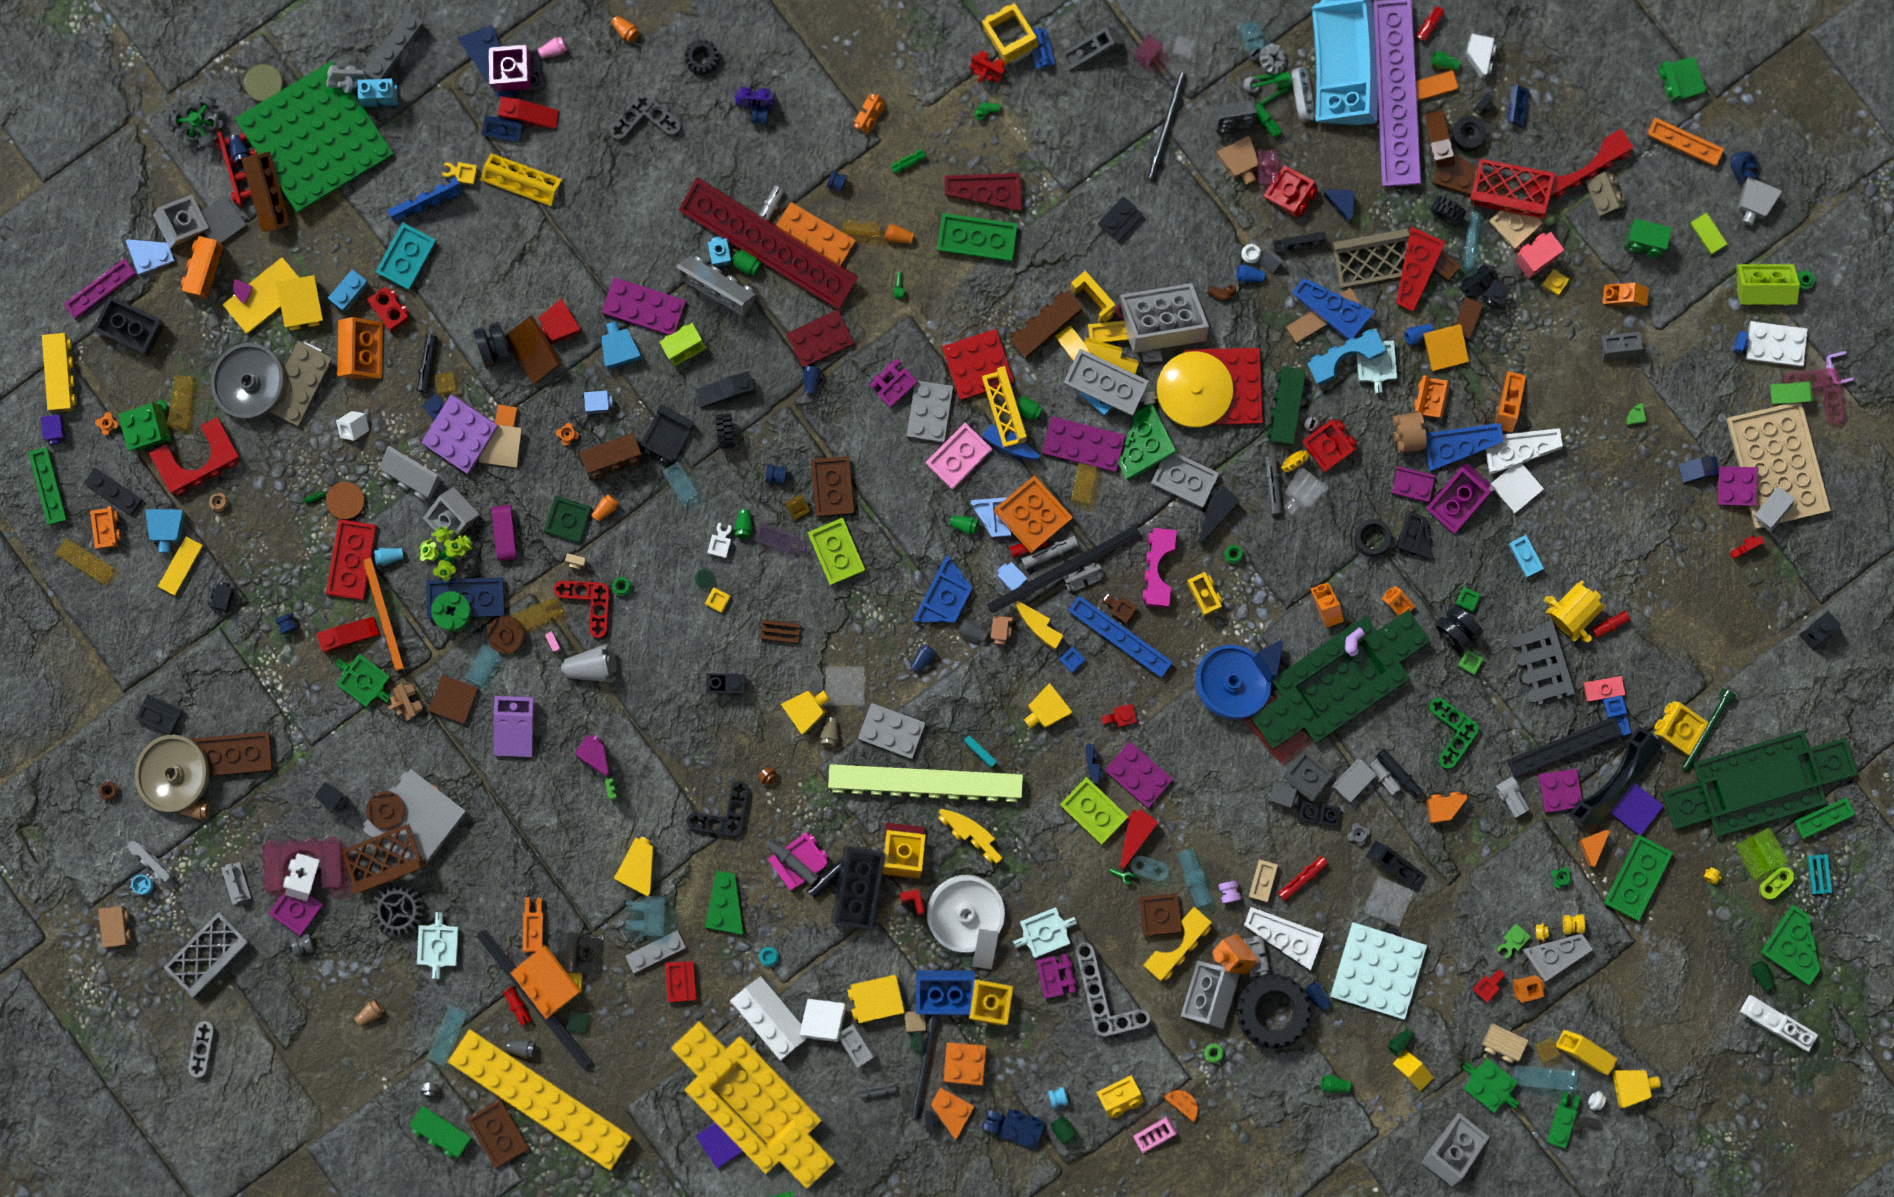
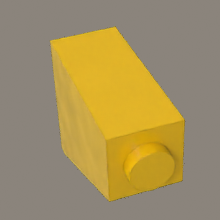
M641 836L640 839L635 837L614 879L650 897L654 847L650 845L652 841Z
M1563 1030L1555 1045L1556 1048L1605 1075H1609L1617 1060L1616 1057L1585 1037L1567 1030Z

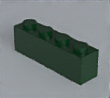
M1283 366L1282 371H1278L1276 382L1280 384L1279 389H1275L1273 401H1276V407L1272 408L1270 419H1273V425L1268 427L1267 432L1270 444L1292 447L1294 444L1306 370Z

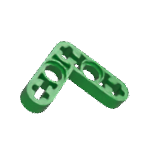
M1435 698L1429 704L1430 712L1457 731L1438 758V763L1442 768L1450 769L1457 763L1477 735L1478 725L1444 699ZM1440 702L1442 709L1446 710L1447 707L1450 709L1445 717L1441 716L1444 713L1443 711L1438 710L1436 712L1434 710L1435 706L1433 703L1437 704ZM1450 713H1456L1459 716L1457 723L1449 721L1448 716ZM1465 725H1472V730L1474 731V733L1470 732L1466 736V738H1469V741L1467 742V740L1464 737L1459 736L1458 734L1461 733L1463 735L1466 732L1467 729L1465 728ZM1457 739L1461 740L1464 744L1461 750H1456L1453 747V742ZM1448 748H1450V750L1458 754V756L1456 757L1455 755H1453L1450 759L1452 764L1448 763L1447 765H1445L1443 756H1449L1451 752L1447 750Z

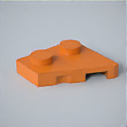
M939 1088L931 1103V1106L949 1132L957 1139L974 1106L942 1088Z

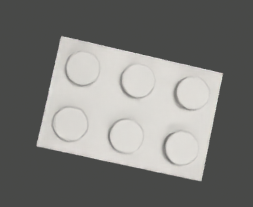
M1751 321L1749 323V344L1746 349L1745 360L1803 367L1807 329Z

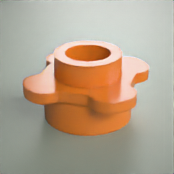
M106 412L101 419L95 421L96 426L101 428L104 435H108L109 432L118 427V422L114 421L112 414Z
M566 423L565 426L556 431L557 437L562 439V444L568 446L572 440L579 437L578 432L574 431L571 423Z

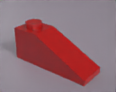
M501 97L498 111L499 118L556 129L559 114L557 109L507 97Z
M374 617L316 633L324 654L380 635Z
M1141 809L1137 812L1133 810L1127 818L1130 822L1127 825L1120 868L1122 870L1158 823Z

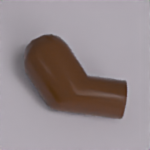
M1211 285L1207 294L1220 301H1225L1235 296L1236 288L1233 285H1228L1220 290Z

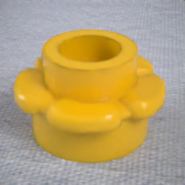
M1714 868L1705 869L1703 878L1706 881L1717 885L1719 880H1722L1721 873Z
M1544 923L1536 925L1537 940L1545 942V938H1549V927L1545 926Z

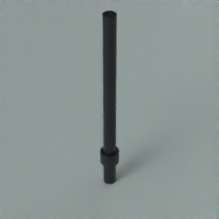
M1179 73L1156 151L1150 160L1151 167L1147 179L1154 181L1158 167L1162 163V153L1186 79L1185 73Z
M931 1014V1018L928 1019L927 1025H929L911 1115V1118L919 1119L936 1029L940 1023L938 1019L939 1014Z

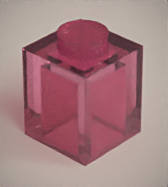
M1148 34L1134 51L1135 60L1139 64H1145L1149 67L1161 53L1164 45Z

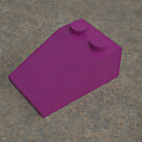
M1466 463L1426 509L1455 534L1496 488Z

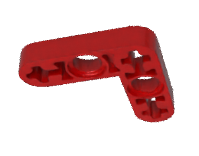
M558 581L553 588L558 598L591 600L589 631L594 638H603L607 633L609 588L607 585L600 582ZM561 585H564L566 589H571L570 585H574L572 589L573 596H570V591H565L563 595H560L557 588H561ZM582 585L587 588L584 596L576 594L578 586ZM599 587L606 591V593L602 594V601L606 600V603H594L595 599L599 600L598 593H595L596 590H599ZM600 605L605 608L602 616L594 614L596 606ZM593 618L598 620L605 619L604 622L600 621V627L604 630L599 635H596V632L593 631V628L597 627V621L593 622Z

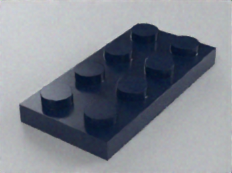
M503 577L450 579L449 581L426 580L427 619H433L431 606L434 600L440 594L455 591L466 598L472 608L471 618L505 616ZM450 608L448 614L454 616L456 609Z

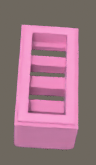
M1169 1116L1133 1137L1142 1153L1175 1136L1178 1132ZM1164 1123H1165V1125L1167 1126L1168 1130L1170 1131V1133H1168V1134L1166 1133V1131H1165V1129H1164V1127H1163V1125H1162V1124H1164ZM1157 1127H1158V1129L1160 1130L1161 1134L1163 1135V1137H1161V1138L1159 1137V1135H1158V1133H1157V1131H1156V1129H1155V1128H1157ZM1151 1131L1156 1139L1155 1142H1153L1148 1132ZM1141 1136H1145L1149 1143L1148 1146H1146Z

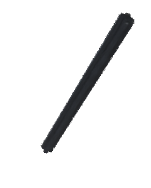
M1133 526L987 604L989 611L995 613L1139 536L1138 529Z
M485 929L478 932L476 935L478 940L582 1069L588 1068L592 1061L553 1014L545 1019L511 975V972L516 967Z

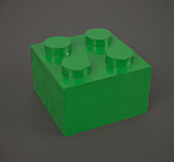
M1634 219L1628 227L1624 248L1634 254H1639V252L1645 253L1650 258L1661 257L1667 250L1672 227Z
M150 403L118 414L127 451L141 452L171 442L161 404Z

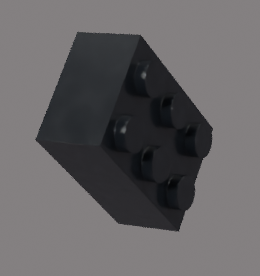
M109 296L92 330L106 339L148 357L165 323L153 315Z

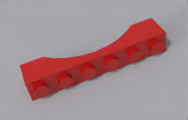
M1622 128L1604 139L1596 157L1584 168L1572 174L1555 176L1550 198L1554 196L1558 198L1564 195L1567 188L1572 187L1574 189L1583 183L1581 180L1586 177L1591 179L1599 174L1598 170L1603 167L1605 170L1615 164V160L1619 158L1624 160L1629 157L1633 146ZM1544 176L1537 179L1541 187L1549 184L1550 180L1549 177ZM1535 182L1526 186L1530 195L1539 190ZM1542 192L1533 197L1536 203L1544 204L1545 197Z

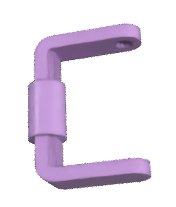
M1846 351L1826 357V369L1834 385L1854 381V377L1837 381L1835 368L1831 361V358L1847 354Z

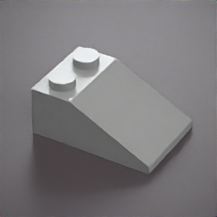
M1458 1113L1430 1148L1422 1163L1449 1185L1453 1186L1463 1178L1489 1136Z

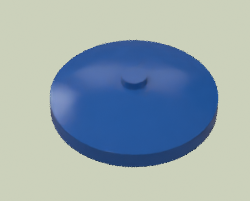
M1222 645L1209 651L1200 661L1195 674L1196 690L1203 704L1214 714L1231 720L1245 719L1256 714L1267 702L1271 691V682L1266 681L1252 658L1256 654L1251 650L1238 645Z

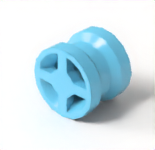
M1060 1087L1057 1091H1048L1053 1110L1057 1109L1060 1105H1068L1063 1087Z

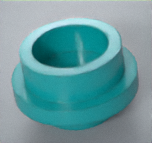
M766 947L761 950L759 960L764 966H773L778 961V952L772 947Z

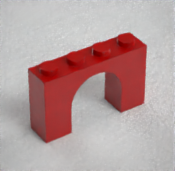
M218 417L200 426L211 447L209 461L202 468L197 470L181 468L167 444L149 453L169 492L173 496L184 494L187 492V488L201 485L204 483V479L218 476L221 474V470L233 468L241 460Z

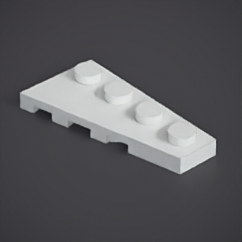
M1250 907L1244 926L1252 932L1261 936V938L1308 970H1311L1324 935L1323 933Z

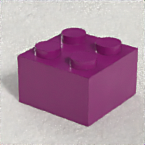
M527 45L489 48V82L494 92L532 89L531 52Z

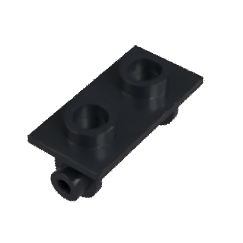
M1489 264L1480 266L1474 275L1463 279L1462 284L1458 288L1465 290L1464 295L1467 298H1473L1483 290L1480 286L1481 282L1484 287H1487L1496 279L1498 274L1493 270L1495 267Z

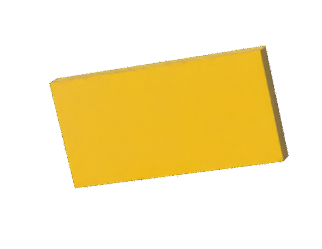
M281 257L249 283V285L253 286V289L246 304L242 303L234 295L223 306L245 333L249 334L281 308L276 282L299 277Z

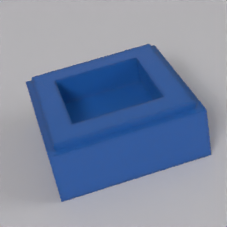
M1072 646L1059 661L1073 673L1086 659Z

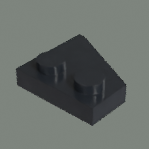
M1408 511L1396 548L1429 560L1432 559L1433 554L1430 551L1429 544L1430 535L1427 531V517Z

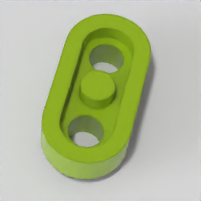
M1781 867L1773 872L1760 884V895L1765 899L1777 897L1793 882L1794 874L1792 870L1787 867ZM1781 874L1786 876L1785 881L1780 879ZM1767 886L1771 887V893L1766 892Z

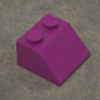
M594 734L592 737L586 735L575 751V756L609 779L611 774L603 740Z

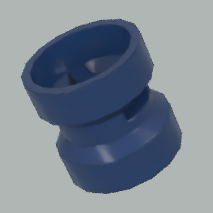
M768 464L765 483L775 481L779 485H785L787 466L775 467L774 464Z
M987 1109L985 1114L986 1120L982 1123L981 1128L1000 1134V1125L1004 1121L1005 1115Z

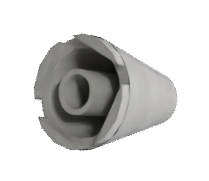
M604 644L565 659L564 663L561 664L562 674L571 679L614 682L616 677H613V672H616L617 668L614 651L609 650L611 645Z

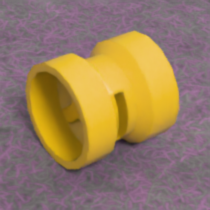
M1577 914L1574 917L1563 915L1564 934H1571L1572 932H1577L1578 934L1585 933L1584 915Z

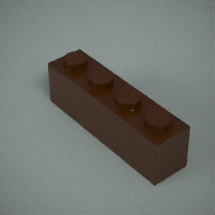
M270 151L241 158L261 232L289 226L290 222Z
M1068 290L1065 293L1060 292L1054 298L1055 302L1050 306L1046 304L1039 311L1040 315L1036 318L1034 316L1025 323L1027 325L1022 330L1017 329L1011 335V345L1025 360L1082 311L1083 306Z

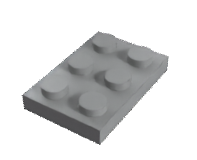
M919 381L914 386L906 437L944 443L953 386Z
M1176 453L1160 463L1151 484L1203 508L1219 473Z
M871 703L858 740L912 759L925 722Z

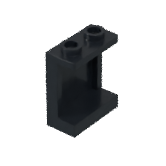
M660 404L653 422L643 440L639 443V447L642 448L641 452L648 456L656 455L659 457L658 461L666 465L668 463L674 465L695 426L694 421Z

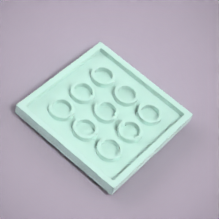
M1352 922L1330 997L1405 1020L1427 945Z

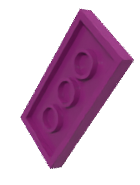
M614 277L602 309V314L659 333L671 335L677 330L686 300Z
M1051 416L1042 454L1116 473L1125 435Z

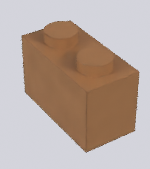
M123 906L98 909L102 948L129 946L131 931L127 929V922L129 921L128 910H125Z

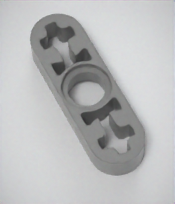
M1304 67L1294 69L1292 71V81L1298 115L1302 122L1315 119V108L1309 74Z
M202 1021L196 1026L188 1068L189 1073L193 1077H203L208 1070L215 1029L213 1024L207 1021ZM207 1025L210 1032L205 1034V1039H209V1041H198V1037L203 1038V1032L200 1031V1028H204ZM199 1044H205L207 1047L204 1055H199L196 1051ZM195 1056L205 1058V1062H200V1067H203V1071H199L198 1074L193 1070V1067L198 1065V1060H194Z

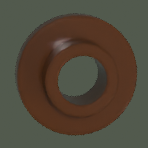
M107 781L101 784L99 795L102 799L111 801L118 796L119 790L115 783ZM107 788L112 789V793L110 795L106 794Z

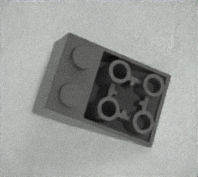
M1251 100L1214 105L1212 107L1215 131H1220L1224 134L1237 128L1240 131L1250 129L1257 115V110Z

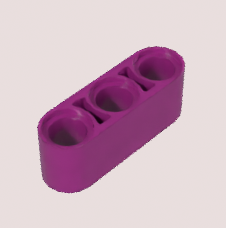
M512 506L492 507V519L497 561L517 559Z

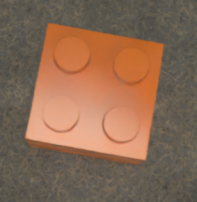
M947 1042L943 1082L982 1085L986 1046Z

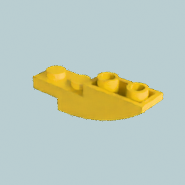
M944 809L938 811L941 815L938 817L945 826L949 824L952 827V834L958 840L962 838L965 841L971 837L972 840L970 842L977 849L981 848L985 852L983 856L989 863L994 862L997 864L1002 860V857L990 845L995 838L983 827L961 814Z

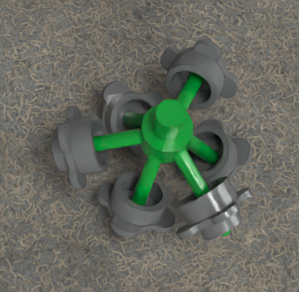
M200 95V102L197 105L191 104L190 101L185 102V109L181 114L171 110V114L166 119L171 132H176V129L182 128L183 122L191 124V127L182 130L180 133L185 146L196 144L198 148L204 146V148L212 147L215 143L214 139L218 137L217 132L223 127L224 123L218 119L217 114H212L205 120L202 119L201 115L204 111L211 112L214 108H219L213 96ZM202 123L204 124L205 130L209 131V133L205 134L201 126Z

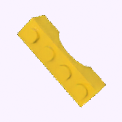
M1193 907L1181 921L1184 938L1180 947L1169 953L1155 951L1143 967L1159 981L1162 979L1167 980L1173 973L1171 968L1175 964L1179 966L1186 958L1184 953L1188 949L1192 951L1199 943L1196 939L1200 935L1204 937L1211 929L1209 926L1211 921Z

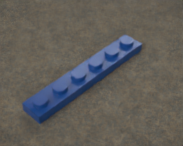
M1080 595L1068 609L1070 614L1160 678H1162L1172 664L1171 660Z

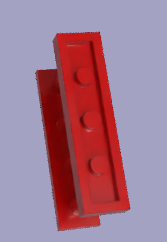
M220 131L217 132L218 139H216V144L219 150L222 149L234 191L231 192L233 203H237L242 208L243 203L241 199L252 196L250 189L239 192L237 181L247 179L245 171L234 174L232 164L235 162L232 161L226 147L230 145V137L224 139ZM243 133L239 134L242 141L247 140ZM255 150L248 151L250 155L257 154Z

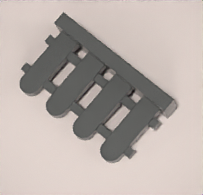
M1552 620L1545 622L1546 627L1541 628L1539 624L1536 625V630L1522 633L1521 630L1516 631L1517 635L1511 638L1512 646L1521 647L1523 651L1522 654L1517 656V663L1521 666L1527 665L1529 671L1522 675V681L1525 684L1532 683L1534 690L1528 693V700L1530 702L1538 701L1539 705L1544 704V699L1554 696L1561 699L1564 693H1567L1568 697L1575 695ZM1550 638L1552 645L1547 646L1545 639ZM1537 641L1541 642L1542 648L1527 651V644ZM1555 656L1557 663L1552 664L1550 657ZM1546 659L1548 666L1533 670L1531 663ZM1561 674L1563 682L1558 683L1556 676ZM1552 678L1553 685L1543 688L1538 687L1537 681Z

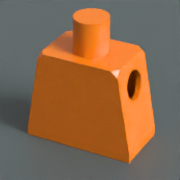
M1238 934L1224 938L1212 952L1214 960L1220 963L1229 973L1248 974L1259 962L1258 958Z

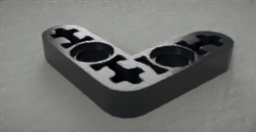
M737 781L732 785L726 817L697 812L691 813L687 817L688 827L695 831L730 837L738 836L742 831L749 793L747 784L743 781ZM739 785H743V789H746L745 792L741 793L740 797L741 799L744 798V802L732 800L733 797L737 798L738 793L735 791V788H738ZM738 803L742 806L740 814L732 813L731 807L733 804ZM698 816V820L704 821V817H707L706 829H702L703 824H697L696 827H693L690 819ZM729 816L741 817V821L736 820V826L739 829L735 830L734 833H731V830L728 829V826H731L733 823V819H729ZM713 819L720 822L717 830L709 828V822Z

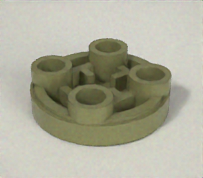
M260 64L251 68L244 81L248 95L259 103L284 88L283 79L279 71L267 64Z

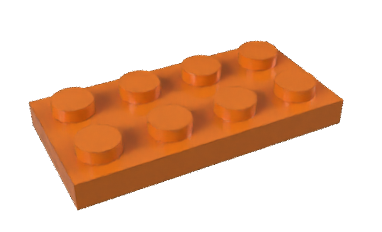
M790 202L777 223L778 227L839 265L843 264L856 242L855 239Z

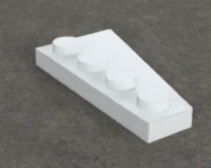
M1560 428L1503 435V443L1485 449L1489 475L1562 449Z

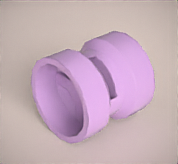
M1237 880L1218 884L1219 890L1223 894L1221 897L1222 904L1241 900L1240 893L1237 892Z

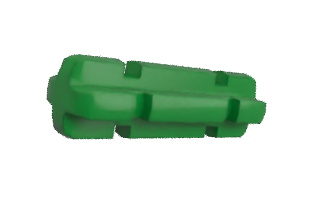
M919 149L915 154L912 153L899 160V162L891 164V170L894 174H898L902 169L905 170L915 165L917 161L924 160L926 154L923 149Z

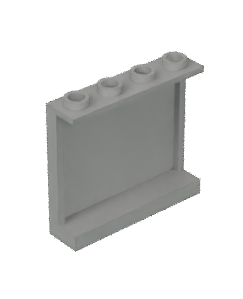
M410 769L409 772L405 771L399 778L401 782L398 786H393L390 789L391 792L399 795L404 802L405 816L402 822L395 828L385 830L375 827L367 819L363 824L365 827L363 831L373 838L403 825L410 824L421 857L428 864L467 812ZM406 830L400 831L398 839L406 843L408 838ZM385 837L381 845L389 849L392 840ZM396 842L393 852L401 855L404 846ZM407 848L404 857L409 860L415 859L413 850Z

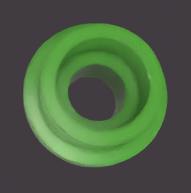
M1210 1044L1204 1050L1205 1059L1210 1063H1218L1223 1058V1049L1218 1044ZM1211 1050L1217 1051L1216 1057L1210 1055Z

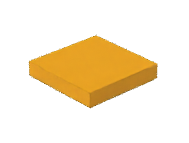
M1460 324L1423 333L1432 371L1469 362Z

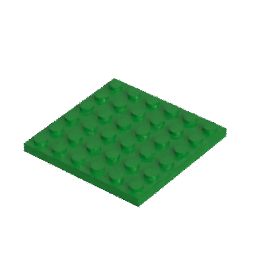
M332 61L235 118V122L256 153L270 151L280 189L296 213H299L393 156L392 150L353 92L345 93L343 88L327 87V72L329 66L334 65Z

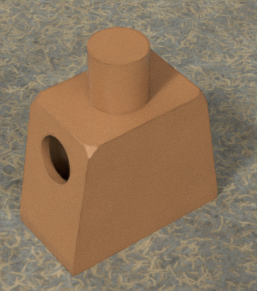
M1250 136L1217 151V159L1232 179L1242 176L1246 185L1256 181L1252 171L1258 168V161Z

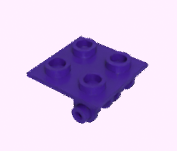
M740 87V90H736L734 95L735 104L739 105V107H749L750 99V107H752L753 99H756V106H758L760 99V108L773 107L774 92H770L768 88H759V91H751L749 87Z

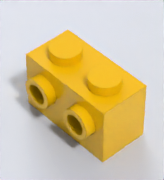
M1203 572L1187 580V585L1203 617L1221 609V603L1223 602L1219 593H1215L1212 587L1214 583L1210 575L1207 576Z

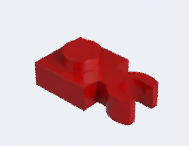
M1753 535L1745 539V544L1729 552L1731 557L1734 559L1764 543L1762 537L1755 538Z

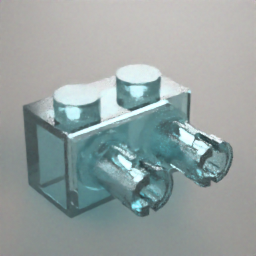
M646 896L644 901L626 900V905H633L632 907H626V912H643L645 918L643 920L626 919L625 924L632 926H625V932H642L646 937H665V897Z

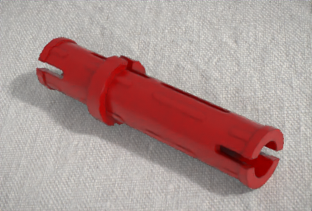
M1321 855L1310 866H1305L1303 872L1277 892L1280 898L1286 902L1311 879L1317 878L1316 875L1328 866L1329 863Z

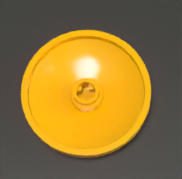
M1195 351L1182 353L1171 359L1162 369L1157 381V399L1162 411L1173 422L1189 428L1206 427L1218 421L1229 408L1233 396L1232 378L1225 365L1214 356Z

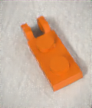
M525 898L523 952H537L543 947L542 898H537V913H530L531 900L530 898Z

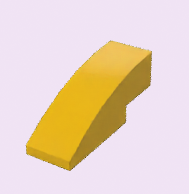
M1085 337L1084 343L1095 356L1133 374L1136 373L1138 360L1122 356L1121 347Z
M1016 601L1015 608L1026 626L1044 644L1056 650L1063 635L1048 627L1050 619L1025 604Z

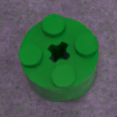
M450 591L440 594L434 600L431 606V614L433 620L441 629L448 632H459L468 626L472 616V608L463 595ZM450 608L456 609L454 616L448 614Z

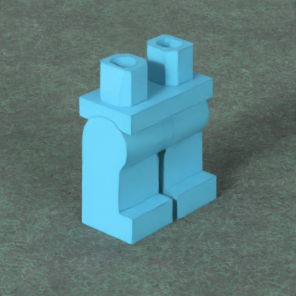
M392 79L358 80V99L362 107L379 106V103L381 106L398 105V87L394 85Z

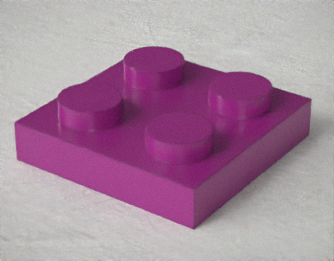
M1719 466L1718 505L1757 506L1759 468Z
M1577 769L1538 775L1544 813L1574 809L1582 800Z
M284 891L269 914L296 934L302 936L324 904L310 894L308 900L304 901L287 896Z

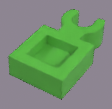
M1515 924L1503 937L1506 943L1499 945L1496 951L1499 952L1502 948H1505L1507 954L1504 958L1506 959L1511 956L1512 948L1518 951L1531 936L1519 925Z

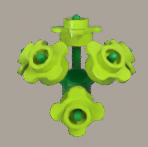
M439 527L436 529V532L431 533V536L436 537L437 542L443 543V552L439 553L437 543L433 542V539L423 541L419 548V551H421L419 555L421 561H434L436 558L441 560L438 567L434 568L433 574L441 577L443 581H449L450 576L456 572L453 564L455 558L463 556L469 549H473L471 537L466 535L462 536L460 534L458 539L450 541L454 530H448L447 527Z

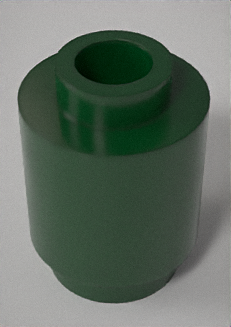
M1063 1115L1050 1124L1052 1131L1061 1144L1066 1143L1068 1145L1077 1139L1075 1136L1077 1131L1068 1118L1065 1119Z

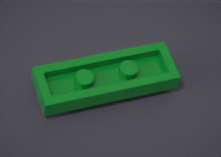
M1846 797L1794 821V824L1803 839L1855 815Z

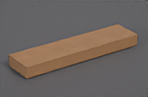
M1351 288L1340 294L1342 297L1360 304ZM1311 311L1286 326V329L1296 344L1328 325V323Z

